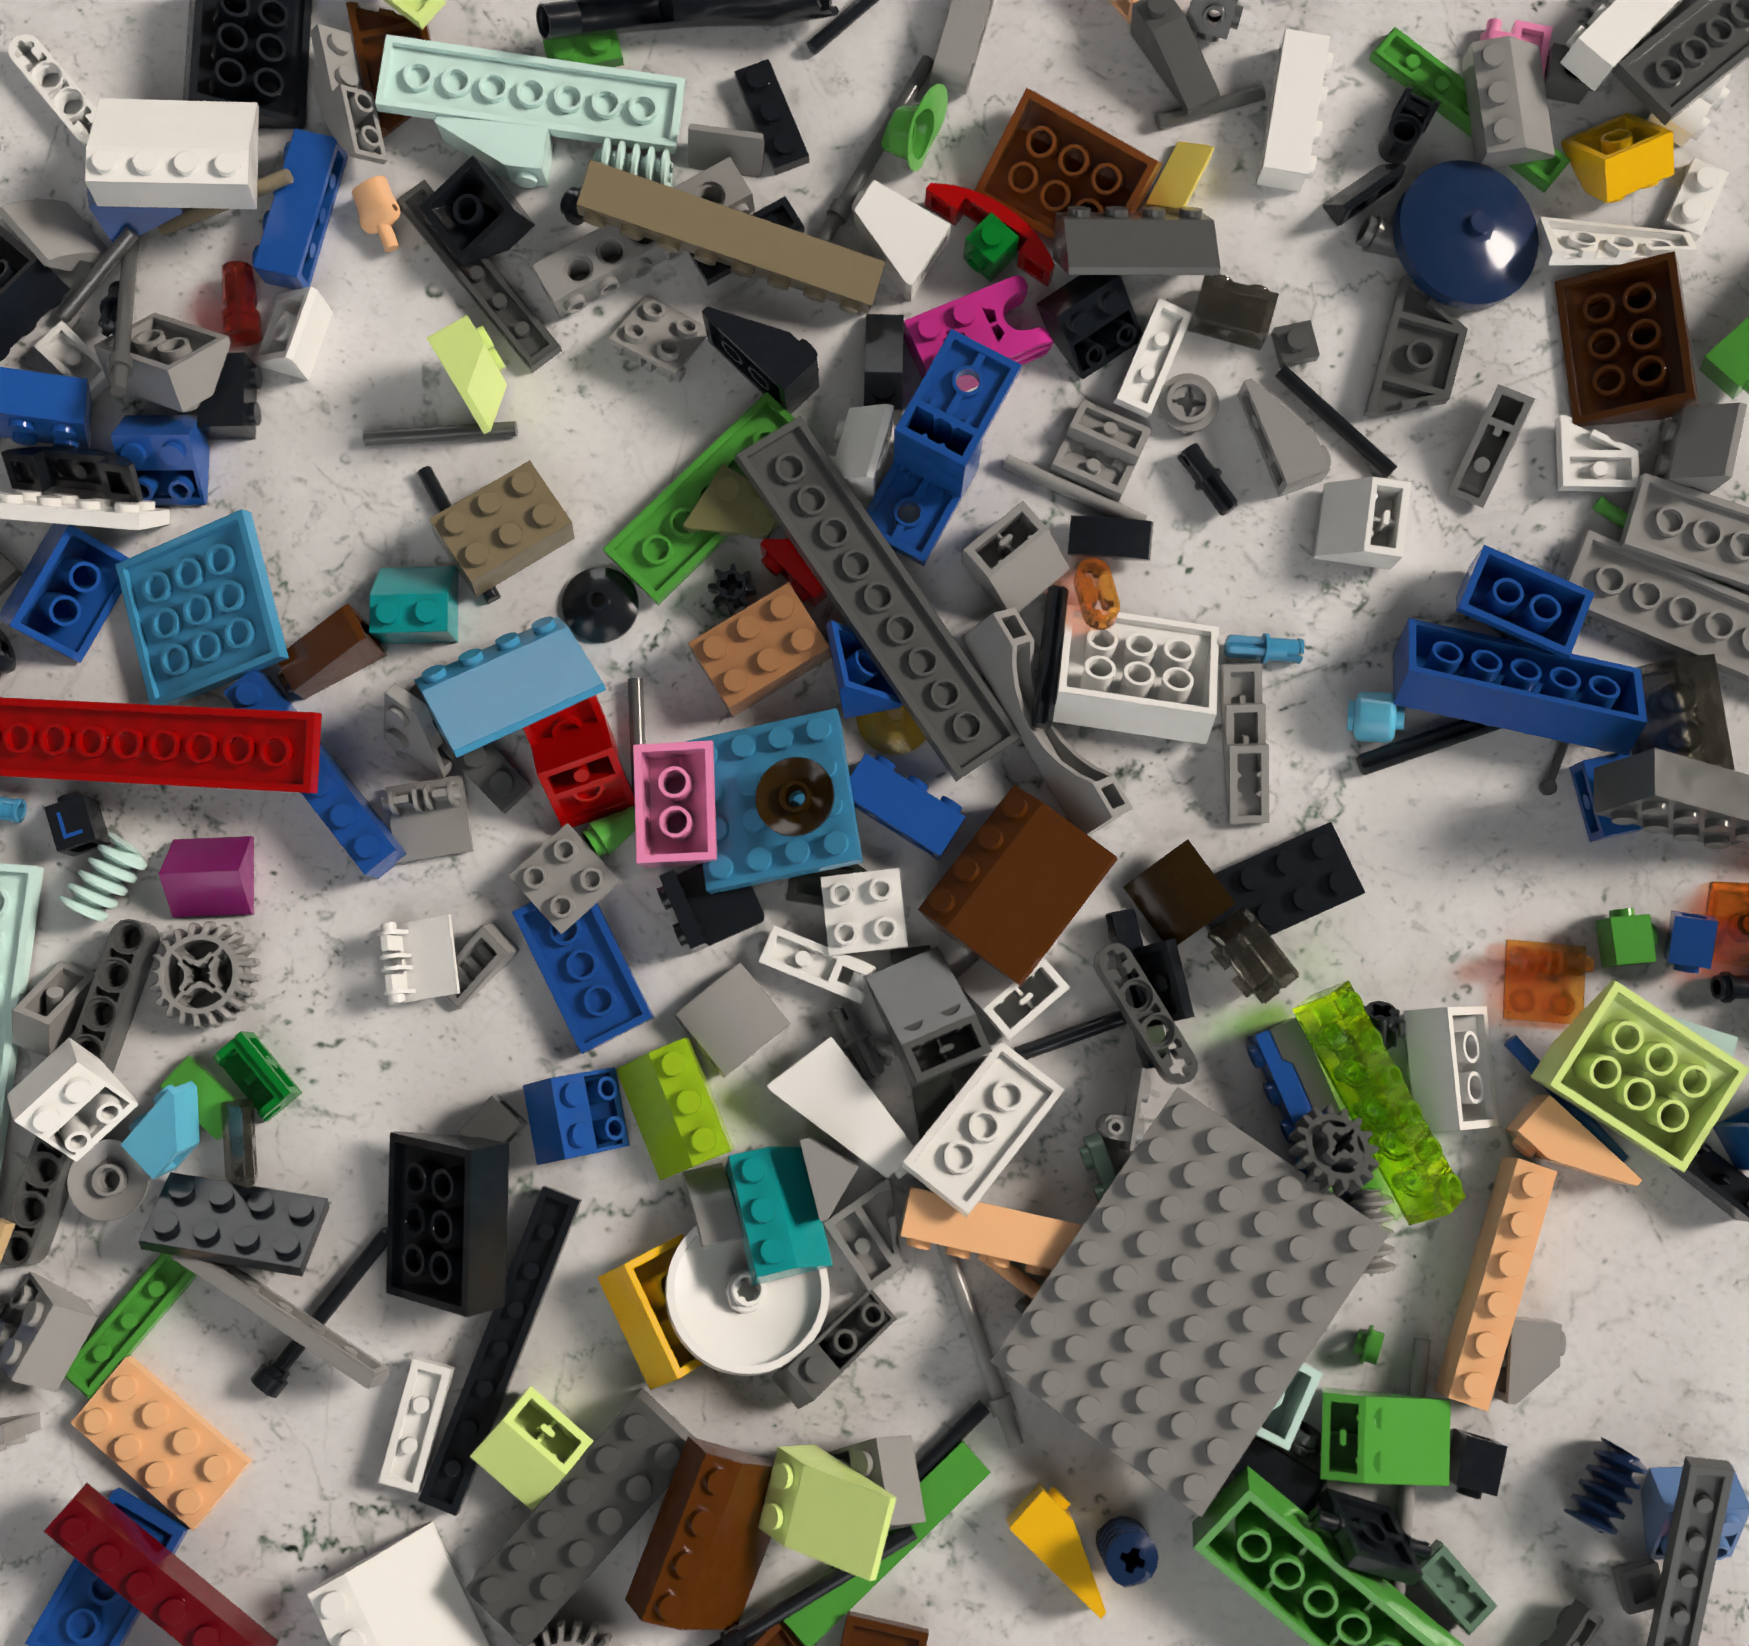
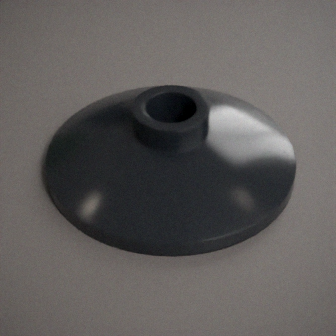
M607 567L590 568L576 575L567 585L562 598V612L567 625L577 636L590 642L604 643L620 638L633 626L639 611V599L632 582L621 572ZM601 595L605 597V603L602 606L594 607L592 605V600L595 596Z

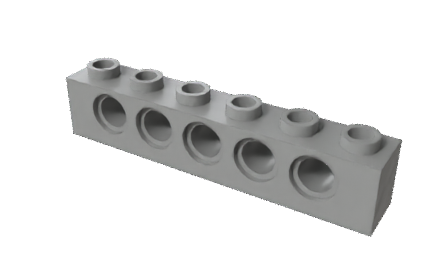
M731 157L673 187L709 201L719 202L721 205L747 214L755 211L753 194ZM606 224L605 228H598L534 263L532 267L540 285L561 318L566 314L580 312L586 307L588 302L599 296L611 295L618 290L621 284L633 277L641 278L647 275L653 266L664 260L678 258L684 253V250L680 249L679 253L666 251L658 247V241L655 240L643 245L638 243L640 240H634L622 235L620 228ZM611 255L622 256L617 262H606V259ZM585 272L589 274L584 280H573L574 276L578 273Z

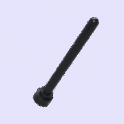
M383 1227L378 1231L311 1317L323 1325L326 1324L386 1249L388 1227ZM292 1339L275 1361L270 1360L267 1365L261 1364L250 1378L252 1383L266 1395L277 1398L288 1384L286 1380L290 1375L288 1370L306 1348Z

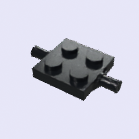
M1325 1488L1317 1498L1322 1511L1319 1509L1311 1510L1308 1522L1311 1523V1527L1329 1531L1334 1536L1340 1550V1555L1347 1567L1414 1586L1423 1575L1415 1557L1422 1560L1429 1559L1432 1553V1547L1429 1546L1430 1543L1414 1539L1406 1534L1398 1523L1391 1507Z

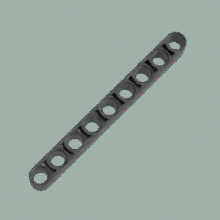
M133 919L119 921L110 931L72 1036V1040L88 1051L96 1043L99 1048L98 1058L112 1073L115 1070L149 975L148 971L152 967L154 961L152 955L157 953L160 944L159 931L155 926ZM138 929L141 939L138 945L132 948L129 941L133 931ZM124 967L127 971V978L119 986L116 981V974L119 969ZM110 1005L113 1010V1017L109 1023L105 1024L102 1018L103 1010ZM38 1136L34 1140L6 1220L16 1224L1 1264L7 1268L34 1265L46 1258L69 1197L67 1178L73 1159ZM50 1160H53L57 1167L53 1179L47 1174V1165ZM36 1199L42 1204V1214L39 1218L34 1215L32 1209ZM21 1239H24L28 1246L25 1258L21 1256L18 1249Z

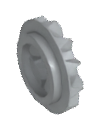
M1191 373L1179 374L1169 379L1163 385L1157 400L1160 418H1163L1168 423L1170 429L1180 430L1184 435L1194 431L1201 432L1213 422L1219 407L1218 395L1213 385L1202 376ZM1187 391H1189L1191 403L1199 406L1193 407L1188 417L1185 416L1184 407L1177 405V403L1183 401Z

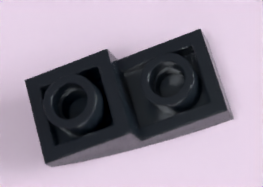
M1071 516L1068 554L1082 557H1109L1113 560L1150 561L1154 522L1113 517Z

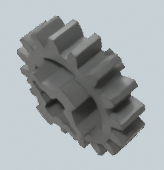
M1327 1105L1322 1111L1318 1107H1314L1294 1124L1296 1129L1289 1134V1138L1296 1144L1289 1149V1154L1299 1156L1300 1161L1294 1167L1296 1170L1305 1169L1308 1172L1305 1179L1306 1183L1309 1184L1317 1180L1320 1192L1324 1193L1332 1187L1335 1196H1341L1346 1191L1350 1194L1355 1193L1373 1179L1374 1176L1371 1172L1379 1166V1162L1371 1157L1379 1151V1148L1368 1143V1139L1373 1133L1372 1131L1362 1132L1359 1128L1362 1123L1360 1117L1352 1122L1348 1119L1347 1109L1344 1108L1338 1114H1335L1332 1105Z

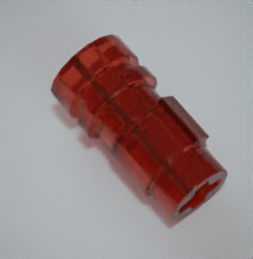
M243 261L227 262L222 266V300L225 308L221 311L222 334L229 336L232 345L250 346L257 344L262 340V329L260 324L261 315L256 309L257 293L253 267Z

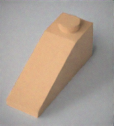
M1535 1095L1505 1129L1514 1138L1511 1142L1512 1145L1527 1158L1535 1157L1623 1185L1638 1186L1642 1181L1638 1175L1551 1095Z

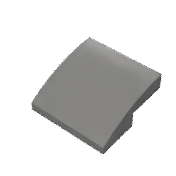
M34 199L14 202L0 207V216L46 267L72 271L80 260L96 264L108 249L68 202Z
M1082 399L1049 472L1119 503L1152 429Z
M741 962L674 1015L723 1078L753 1056L761 1047L790 1024Z

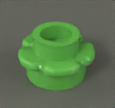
M1374 1325L1369 1326L1368 1332L1361 1329L1358 1332L1353 1353L1360 1355L1359 1364L1363 1365L1364 1361L1376 1365L1385 1333L1373 1330Z

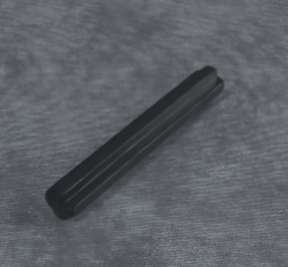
M1052 585L1048 588L1031 725L1035 728L1049 729L1053 723L1069 594L1068 589L1064 586Z
M1461 719L1362 753L1356 757L1360 772L1363 775H1367L1501 728Z

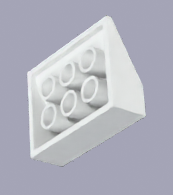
M99 98L86 145L85 183L97 206L257 209L258 103Z
M1067 605L1053 722L1207 744L1217 715L1219 627Z
M433 1521L322 1581L307 1594L331 1646H492Z

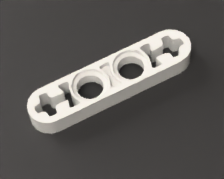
M21 34L15 37L8 47V54L11 60L86 149L90 133L83 125L88 121L91 124L93 123L96 108L36 37L29 34ZM30 50L39 63L33 66L24 55L26 51ZM52 73L59 74V80L55 86L51 88L42 87V81L47 75ZM80 100L81 107L76 113L69 115L64 113V107L69 101Z

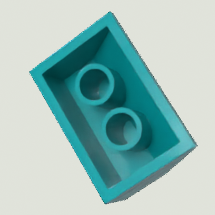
M764 1147L729 1155L725 1167L743 1233L742 1241L752 1284L758 1285L832 1267L833 1263L823 1222H820L802 1148Z

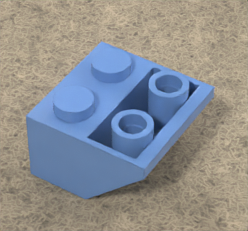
M1683 1466L1649 1468L1641 1490V1502L1648 1559L1663 1560L1665 1557ZM1734 1472L1716 1560L1732 1556L1749 1516V1501L1736 1472Z

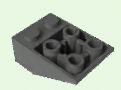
M938 947L864 977L911 1088L983 1059L992 1052L975 1011Z

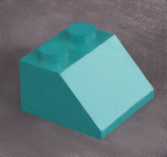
M456 566L380 568L370 593L369 634L380 644L458 642V569Z

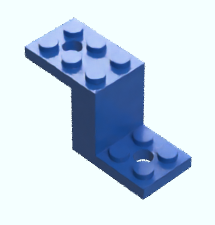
M953 329L947 335L894 429L893 463L866 509L891 548L922 566H925L977 473L983 438L1022 367L1021 364ZM963 375H971L976 378L979 385L975 390L965 392L958 388L956 381ZM907 505L914 506L920 513L919 518L912 523L903 522L898 516V511L902 507Z

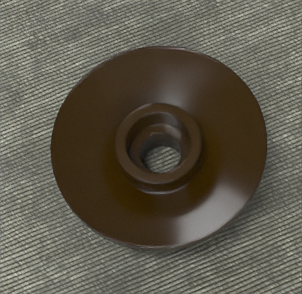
M790 757L775 763L763 774L756 789L755 803L760 818L771 830L784 836L796 837L815 831L827 820L834 805L835 790L831 777L820 764L808 758ZM798 794H804V803L800 806H793L794 797Z

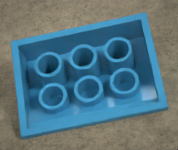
M549 616L538 619L532 623V628L519 634L516 632L504 634L495 640L494 645L483 650L479 648L468 650L458 657V661L446 666H432L424 670L421 677L414 680L424 703L428 706L433 723L456 758L606 690L603 681L570 628L558 616L555 618Z

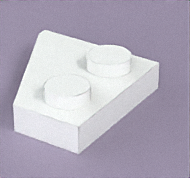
M1560 415L1555 420L1558 491H1635L1640 477L1639 450L1623 442H1614L1608 435L1596 429H1593L1591 432L1571 423L1573 418L1567 415Z

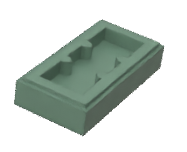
M1436 1539L1430 1545L1432 1547L1430 1558L1427 1560L1416 1559L1423 1573L1418 1581L1459 1628L1467 1635H1470L1496 1609L1497 1604L1448 1548Z

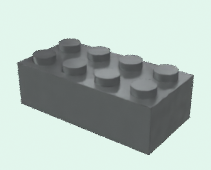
M1653 748L1594 768V814L1611 818V822L1614 824H1634L1642 826L1643 831L1648 833L1664 832L1672 834L1673 838L1678 841H1698L1704 843V847L1708 849H1725L1730 846L1731 842L1738 840L1749 841V775Z

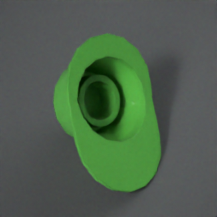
M936 83L930 87L920 104L898 107L887 124L881 141L882 149L907 160L911 171H918L922 167L927 152L944 122L947 112L948 94L943 84Z

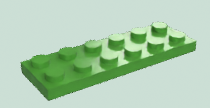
M766 392L603 548L604 553L659 606L730 537L721 536L718 532L696 531V533H689L683 527L684 522L722 464L747 478L735 461L736 454L795 418Z

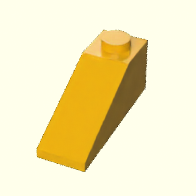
M1039 1482L1006 1518L1008 1527L1102 1619L1106 1614V1610L1074 1520L1067 1510L1071 1503L1056 1487L1052 1486L1048 1491Z

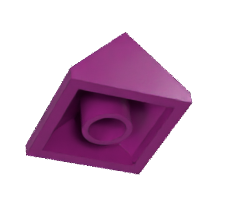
M254 837L173 839L158 873L172 917L254 915Z

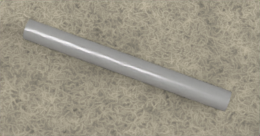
M1007 455L1002 466L1003 469L1113 518L1146 520L1147 515L1012 455Z

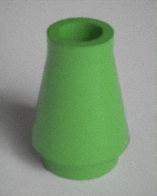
M629 806L623 811L589 822L588 828L581 832L586 843L599 857L604 854L610 856L636 831L635 810Z

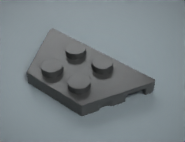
M1402 277L1397 287L1363 415L1365 417H1375L1443 405L1447 403L1451 396L1468 328L1455 317L1448 316L1444 312L1443 307L1431 298L1427 301L1411 287L1413 282L1406 277Z

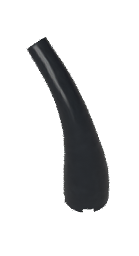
M566 0L539 4L536 10V20L541 37L544 40L576 36H598L692 27L780 26L835 16L839 10L837 6H832V0Z

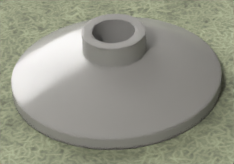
M100 1140L77 1162L73 1160L67 1178L70 1199L83 1215L93 1220L114 1221L128 1216L140 1206L148 1192L150 1176L121 1146L122 1140ZM113 1172H116L120 1177V1182L116 1187H113L109 1182L110 1175Z

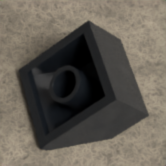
M473 155L419 206L455 257L463 265L509 251L535 226L496 172Z

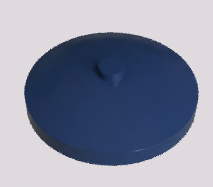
M1465 160L1447 161L1434 165L1424 171L1402 194L1393 219L1395 248L1408 276L1428 296L1453 308L1479 310L1501 303L1521 288L1535 266L1539 239L1536 221L1528 202L1519 189L1503 174L1477 162Z

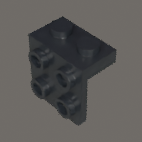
M703 863L679 874L673 869L659 875L663 886L657 888V892L665 910L673 908L678 922L672 925L677 939L682 947L688 944L695 953L757 926L765 919L764 912L752 886L714 894L707 892Z

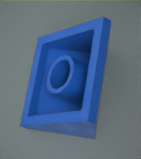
M830 620L826 624L844 719L901 707L903 704L850 627Z

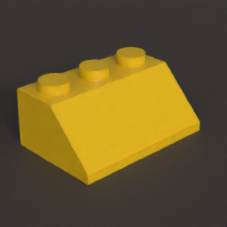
M683 1233L597 1277L650 1390L675 1381L704 1364L696 1359L676 1336L665 1304L667 1271L676 1249L684 1239Z

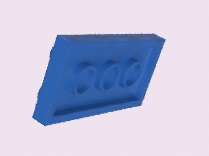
M532 902L512 912L581 1054H585L655 1018L598 903L562 935Z
M119 1487L113 1490L108 1500L175 1555L189 1528ZM74 1557L25 1644L28 1646H122L140 1616L141 1611Z

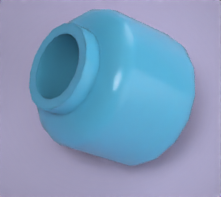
M1360 692L1357 694L1355 701L1349 700L1347 731H1353V736L1358 741L1390 742L1395 736V730H1404L1405 707L1393 704V693Z

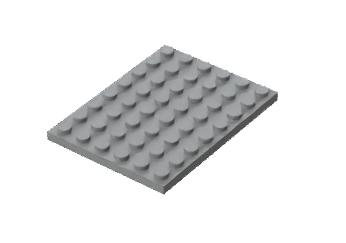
M1177 1087L1143 1136L1142 1142L1134 1149L990 1362L1198 1516L1202 1517L1380 1249L1389 1232L1330 1191L1320 1192L1317 1182L1306 1183V1175L1296 1170L1291 1164Z

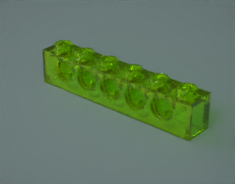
M1349 980L1310 995L1292 1010L1342 1103L1348 1110L1352 1121L1360 1117L1362 1123L1359 1128L1362 1132L1372 1131L1373 1135L1368 1139V1143L1379 1148V1151L1372 1158L1379 1162L1378 1169L1407 1223L1410 1226L1450 1215L1466 1198L1462 1183L1458 1176L1453 1173L1443 1154L1440 1142L1433 1136L1423 1118L1421 1107L1414 1101L1405 1085L1402 1073L1386 1050L1380 1032L1374 1028L1368 1017L1361 997L1354 991Z

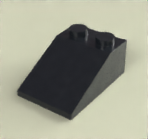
M708 306L701 311L708 342L763 395L768 392L790 414L797 410L820 387L819 368L816 358L818 354L805 339L802 338L799 341L788 331Z

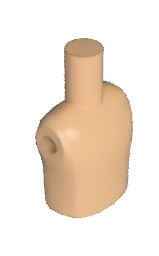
M384 176L372 177L351 191L358 210L359 223L366 233L379 234L385 252H393L399 249V244L391 225L400 217V208L391 192L387 178Z

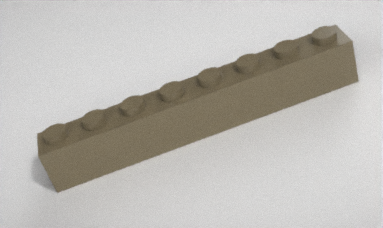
M591 159L577 201L578 214L582 215L583 221L590 225L605 228V225L608 224L620 228V233L628 238L642 240L643 237L658 241L657 246L666 251L679 253L681 249L695 254L694 259L701 263L715 266L716 262L731 266L730 271L739 276L752 278L754 274L768 279L767 284L774 288L789 290V287L804 291L803 296L807 299L819 303H824L826 299L839 303L841 310L854 315H861V312L868 313L870 311L886 263L874 257Z

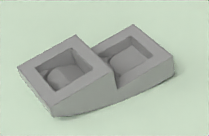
M722 1163L682 1172L690 1210L694 1214L702 1249L741 1240L743 1233Z

